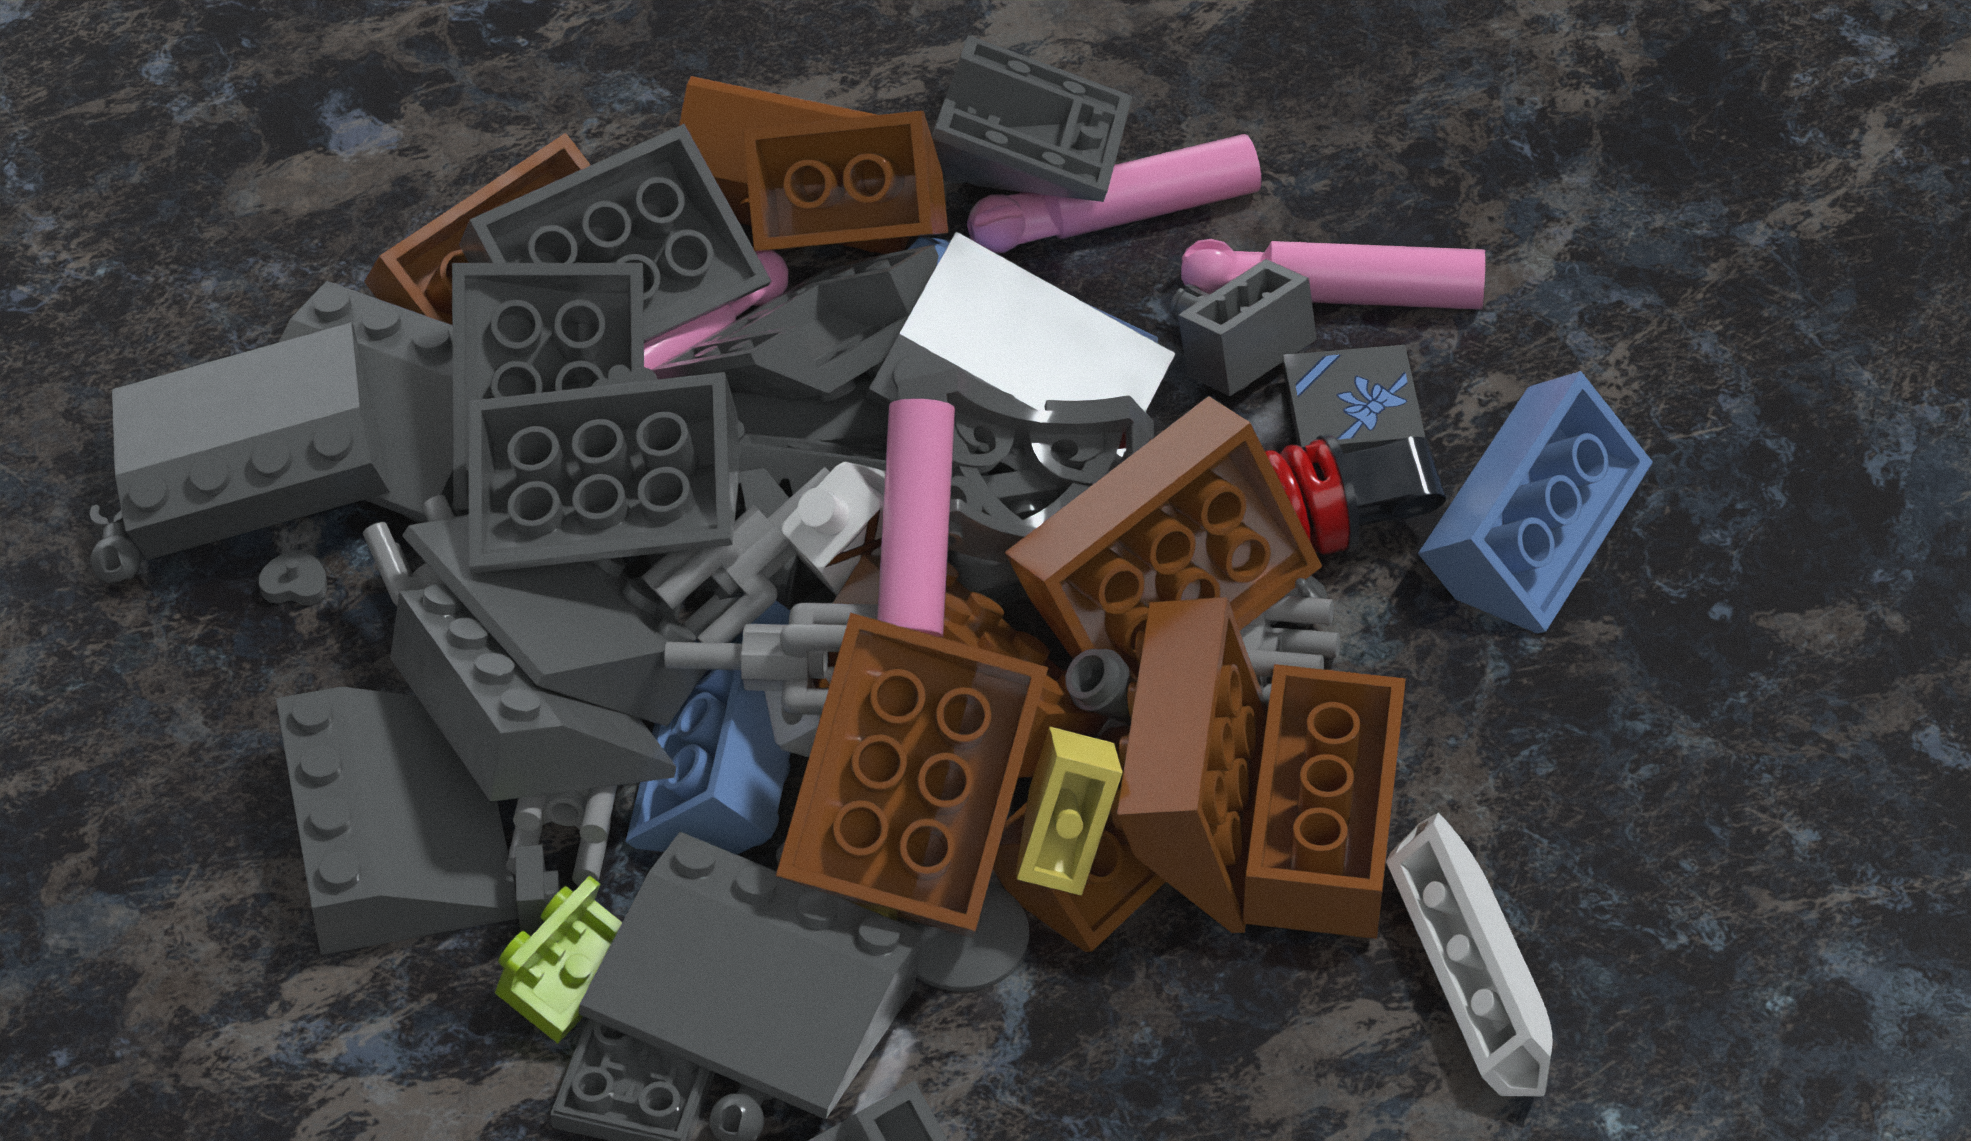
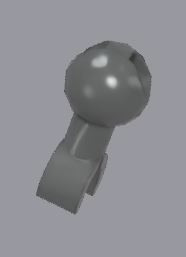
M92 506L90 517L99 536L102 538V540L98 541L91 554L90 562L93 573L107 584H115L124 579L132 580L139 571L141 556L138 547L132 540L128 539L129 535L125 531L122 510L114 516V521L109 523L100 506Z
M739 1083L740 1087L736 1094L722 1097L712 1108L709 1122L716 1140L755 1141L761 1135L765 1122L761 1105L764 1100L774 1099L775 1097Z

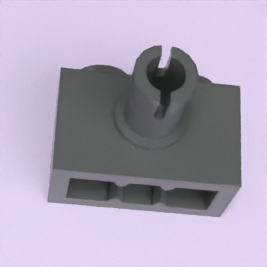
M1267 259L1211 294L1200 290L1195 285L1187 284L1185 285V290L1180 288L1176 292L1171 303V314L1180 324L1187 376L1228 396L1246 388L1251 382L1282 363L1283 355L1295 354L1317 340L1309 278Z

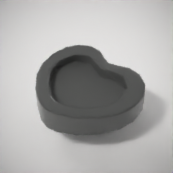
M292 550L279 555L263 568L259 575L260 593L270 603L279 604L292 600L301 605L311 606L320 602L327 592L326 572L322 564L313 555L303 550Z

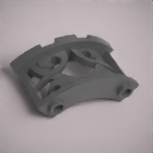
M959 368L898 380V400L930 399L949 403L955 408L952 471L955 472L956 476L951 479V495L955 499L950 500L948 549L984 560L1010 564L1004 552L1104 477L1118 449L1126 448L1127 459L1154 438V420L1130 395L1096 400L1047 399L1044 405L1045 411L1014 406V394L986 386L972 379ZM978 442L988 444L989 453L974 454L981 446ZM1011 448L1024 449L1033 469L1045 480L1057 486L1068 488L1048 507L1024 520L1011 512L995 496L980 475L995 468L1005 458ZM1051 452H1070L1071 458L1064 465H1061L1054 460Z

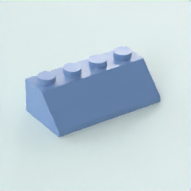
M1581 371L1530 386L1526 389L1418 554L1456 600L1534 633L1546 632L1653 461Z
M775 601L751 624L788 625L790 610L778 601ZM743 632L730 643L742 644ZM707 669L669 725L664 726L654 723L652 735L676 765L675 778L640 782L626 838V843L635 849L665 852L678 833L682 832L738 855L754 846L764 844L768 839L772 838L779 822L777 812L784 781L790 772L789 758L791 752L781 750L775 742L765 692L745 690L743 680L741 679V670Z

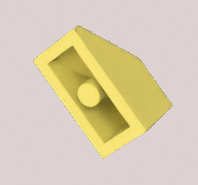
M1049 726L1029 788L1016 868V878L1018 880L1082 896L1123 773L1114 743Z

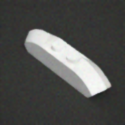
M1438 812L1420 822L1393 849L1386 863L1482 1078L1500 1096H1544L1553 1043L1551 1025L1545 1005L1483 871L1458 834Z

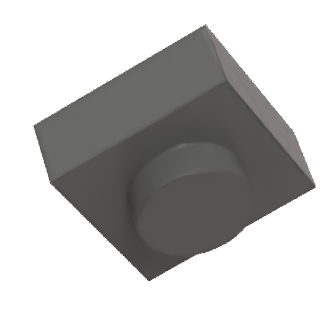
M542 845L515 846L516 898L520 931H525L532 936L545 922L541 919L544 909L560 891L558 870H545Z

